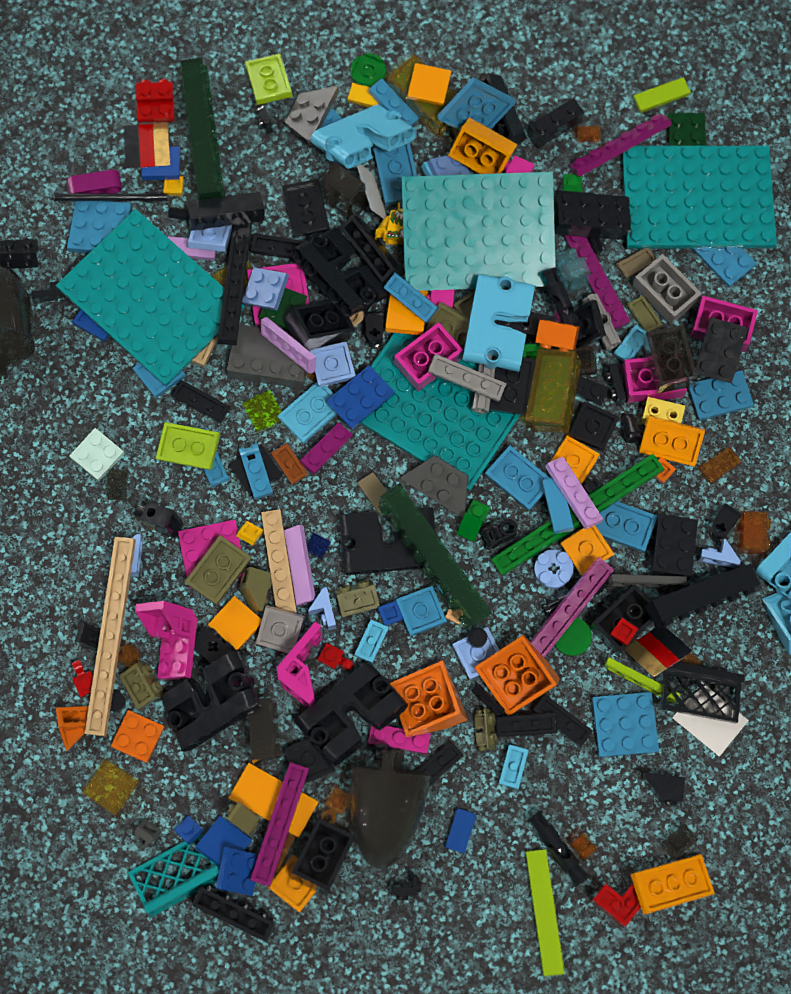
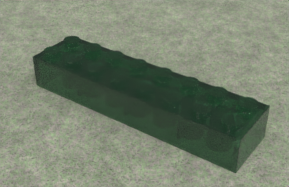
M202 57L180 60L198 198L202 200L224 197L225 191L208 66L203 64Z
M399 483L381 495L379 500L380 506H378L379 510L384 516L388 515L391 520V527L395 532L399 531L402 535L401 540L403 544L413 550L414 554L412 556L418 564L422 563L425 567V575L429 580L433 579L435 581L437 592L447 598V605L453 613L457 612L460 617L458 621L464 629L468 628L470 631L489 618L492 611L403 486Z

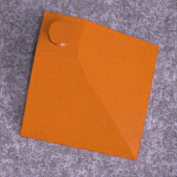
M524 635L474 667L499 704L505 709L508 716L556 686L560 680L549 662Z
M443 660L390 683L408 703L407 709L399 715L407 738L447 729L467 721L462 702Z

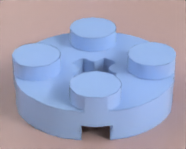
M560 550L545 551L538 556L534 565L536 579L548 589H559L565 586L571 579L574 570L573 563L568 554ZM551 565H555L559 568V570L556 571V574H553L552 571L548 570V568H550Z

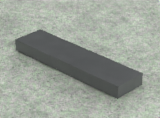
M612 574L605 583L606 586L632 587L635 584L637 587L679 589L687 584L686 577Z

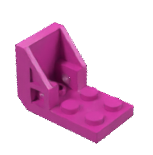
M166 601L136 604L135 612L151 637L161 639L157 679L191 678L197 617L194 611Z
M314 622L277 667L279 685L307 708L315 703L309 668L303 662L309 657V650L313 646L317 647L323 639L321 637L323 635L322 626L317 622Z

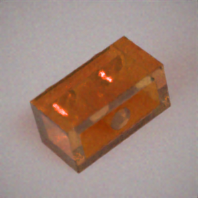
M577 126V142L600 141V126Z

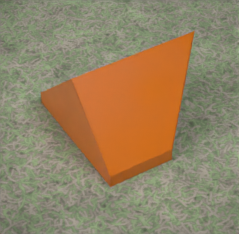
M89 706L56 708L58 726L66 752L85 734Z

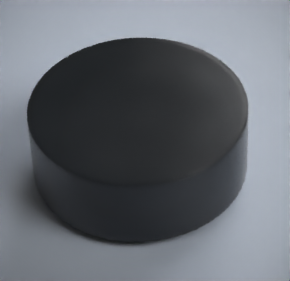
M479 627L471 629L467 637L469 645L474 648L483 647L487 642L486 631Z
M113 692L110 711L120 712L126 706V699L122 693Z

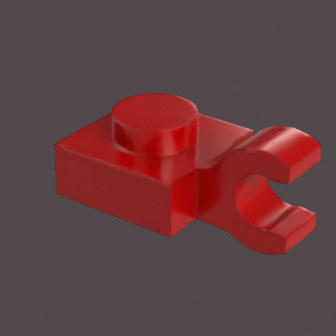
M326 643L317 659L318 662L333 670L340 666L351 671L354 665L351 660L343 658L344 651Z
M78 660L72 663L78 676L72 680L79 696L82 698L91 694L93 674L91 671L85 673L82 663Z

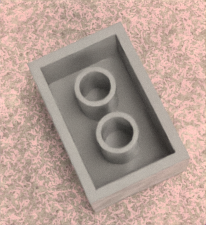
M663 254L640 272L633 282L635 289L671 325L698 303L702 294Z

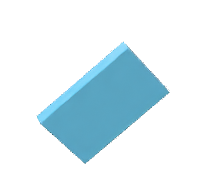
M315 382L277 417L304 445L337 415L326 403L334 393L327 386L318 387V383Z

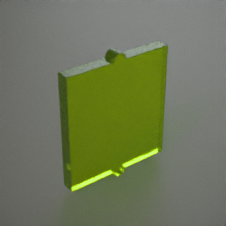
M271 390L261 395H255L254 398L242 403L256 432L267 427L272 428L274 424L281 421L277 416L282 411Z

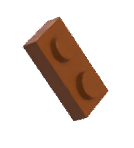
M287 443L271 453V456L292 486L308 476V473Z

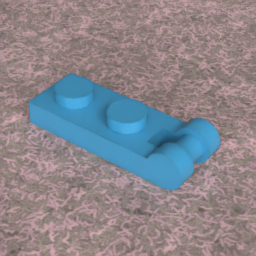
M252 444V447L239 448L254 499L272 495L273 491L258 444ZM254 454L255 459L248 461L247 456Z

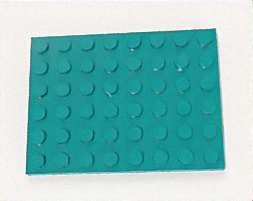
M634 146L622 153L624 196L629 197L631 231L626 236L627 249H700V247H711L710 249L726 247L776 248L777 240L769 146Z
M553 172L401 177L405 280L418 291L475 289L478 274L498 278L508 276L513 281L532 284L535 287L548 286L545 277H542L541 273L556 267Z
M137 209L133 210L56 284V288L165 387L219 334L225 288ZM243 304L241 312L245 309V306Z
M394 333L371 367L394 390L395 395L360 424L422 463L435 455L439 456L469 475L467 491L470 492L521 415L494 411L484 414L472 411L475 392L439 377L418 392L395 366L394 356L421 335ZM462 359L457 362L475 371L479 370V365L462 361Z

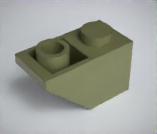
M248 567L242 572L239 589L250 609L254 613H258L267 606L268 598L266 597L272 585V579H270L272 573Z
M240 802L237 805L233 804L227 812L228 822L249 837L261 821L260 817Z

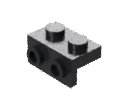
M38 239L0 241L1 269L37 268L39 265L37 258Z

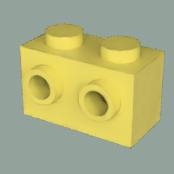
M648 397L645 402L641 424L646 427L649 415L682 423L685 406Z

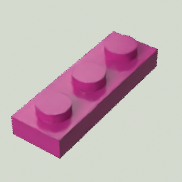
M371 726L368 744L375 746L376 744H388L393 749L427 754L431 734L425 733L407 738L404 729L386 726L379 731Z

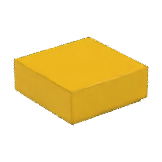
M180 176V180H164L163 193L170 196H183L184 177Z
M246 521L236 537L254 545L264 530Z

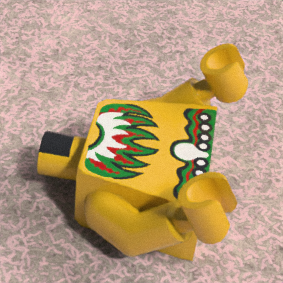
M402 202L398 203V210H391L390 216H386L375 232V240L381 237L385 241V245H404Z

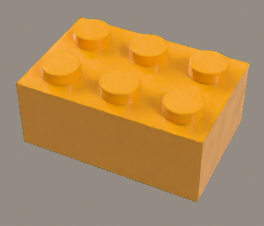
M469 117L461 128L448 156L480 174L503 173L508 160H510L518 144Z

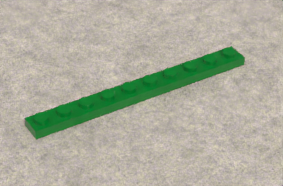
M651 454L590 494L589 497L599 513H601L664 472V467L655 455ZM570 507L569 511L574 527L573 530H575L582 524ZM550 520L493 557L491 561L503 577L572 531L554 534Z

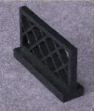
M676 662L662 671L661 710L734 724L738 723L741 684L744 683L743 674ZM669 676L676 677L680 683L674 689L668 682ZM694 680L699 688L692 692L686 685V682ZM708 683L713 684L718 690L712 696L704 687ZM680 686L688 693V696L683 700L675 692ZM725 688H735V694L732 699H729L723 691ZM700 689L708 698L702 704L694 695ZM719 693L726 701L721 707L713 699ZM672 694L678 704L675 706L666 705L668 695ZM690 697L697 705L694 710L688 709L684 704V701ZM708 701L716 709L712 714L707 713L703 707ZM729 705L733 710V718L727 717L721 709Z

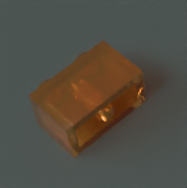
M744 511L742 513L740 523V554L764 555L767 549L770 548V538H767V530H770L771 522L770 519H767L768 513Z

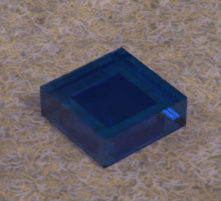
M313 533L307 544L308 553L322 560L331 541Z

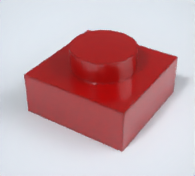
M621 618L610 636L627 647L638 631V628Z

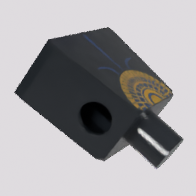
M148 502L145 507L138 505L134 512V516L140 518L147 528L173 539H176L178 531H180L183 521L174 510Z

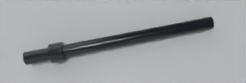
M145 192V194L55 193V201H145V203H153V201H168V195L153 194V192Z

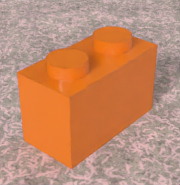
M541 319L535 342L540 343V347L551 349V346L559 347L558 351L570 353V350L576 348L580 327Z

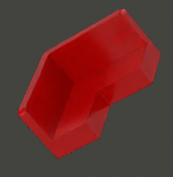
M633 883L622 897L605 884L591 900L595 906L622 928L627 926L641 908Z

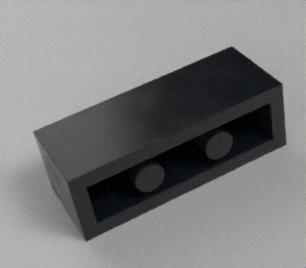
M573 98L529 124L527 136L538 149L582 123L584 110Z

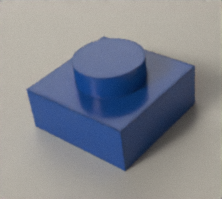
M397 601L378 607L385 626L403 621Z
M188 816L174 831L190 845L203 832V829Z

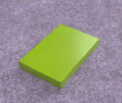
M280 54L245 62L257 105L293 97Z
M165 422L156 460L212 471L221 434L219 432Z

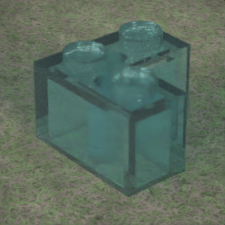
M575 248L555 254L557 274L560 281L564 283L567 293L570 294L586 288L591 273L584 257L579 258Z

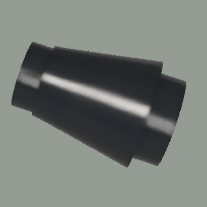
M625 415L623 417L624 439L630 444L640 442L643 432L635 415Z

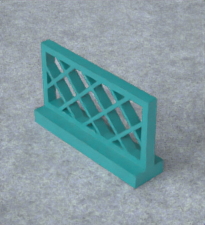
M200 834L192 843L200 841L203 838ZM184 841L129 871L128 875L144 905L146 913L152 918L197 893L200 887L206 888L217 882L218 866L210 860L212 867L206 870L198 869L201 858H208L201 853L189 851L191 844L188 845ZM178 851L185 853L181 864L171 861L173 854ZM188 854L198 857L195 867L185 865ZM160 861L166 863L163 874L153 871L155 864ZM170 864L180 867L177 877L166 875ZM183 868L193 870L190 879H180ZM141 871L148 873L145 884L137 882L134 875ZM152 874L162 877L159 887L148 885ZM165 878L175 880L172 889H162ZM147 888L156 890L155 898L147 902L144 897Z

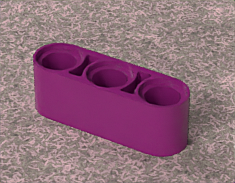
M106 170L67 178L68 193L116 194L122 191L121 177L118 170Z

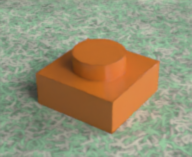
M660 457L658 461L664 467V472L654 478L663 485L675 472L676 468Z

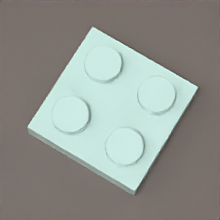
M95 428L69 456L99 482L125 453Z

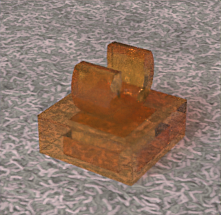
M132 645L122 646L123 653L119 654L118 663L125 664L127 667L140 663L138 647Z

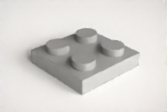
M267 605L256 644L289 653L298 643L305 616Z

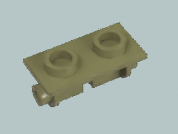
M486 708L484 710H477L476 715H474L475 729H482L483 732L476 733V746L479 747V751H487V749L496 751L495 715L492 710Z

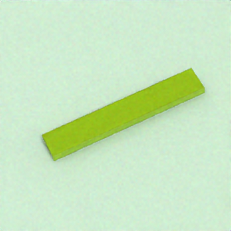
M546 849L526 852L543 976L565 974Z

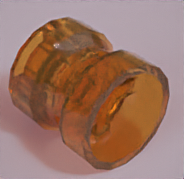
M585 832L570 845L573 850L579 852V857L583 861L598 848L595 843L590 842L589 836Z

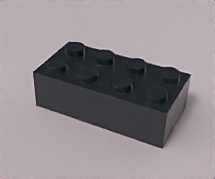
M557 190L554 195L555 234L624 240L631 231L629 197Z

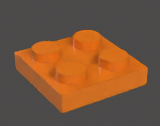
M128 710L111 744V748L148 764L165 727Z

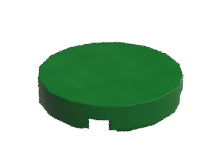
M367 53L355 58L350 72L355 84L371 88L379 80H385L387 69L382 58L375 54Z
M576 618L554 645L555 648L565 656L582 655L591 644L592 633L590 627L585 621Z

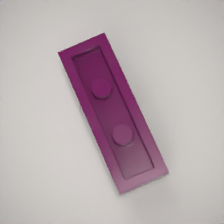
M338 422L300 460V464L311 474L315 475L353 435Z

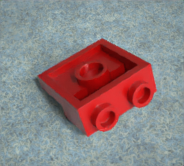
M160 79L155 83H151L150 80H141L140 83H136L138 123L175 122L173 82H169L167 79Z

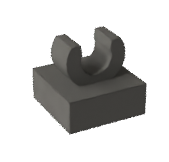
M145 820L134 831L137 834L135 841L142 838L145 840L143 847H147L159 838L162 831L148 820Z

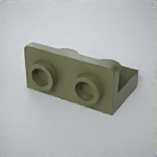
M362 580L358 582V585L351 587L350 585H343L339 587V590L335 591L342 617L380 607L373 581Z
M146 662L136 663L119 675L137 710L143 709L155 699L161 698L164 694L161 684L155 679L152 668Z

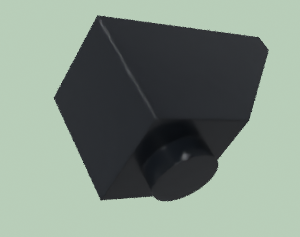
M646 772L642 775V780L660 802H665L666 806L677 807V804L683 802L685 777Z

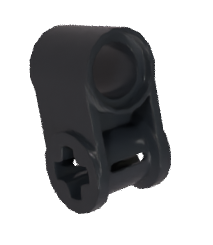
M383 311L364 312L367 345L371 348H379L383 344Z
M725 503L709 531L710 538L715 542L723 541L735 526L742 513Z
M506 519L481 529L479 533L483 535L487 544L486 549L490 550L514 539L517 535L518 527L514 520ZM506 526H511L514 531L508 534L503 529Z

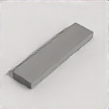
M437 354L434 355L427 372L497 402L500 401L506 383Z

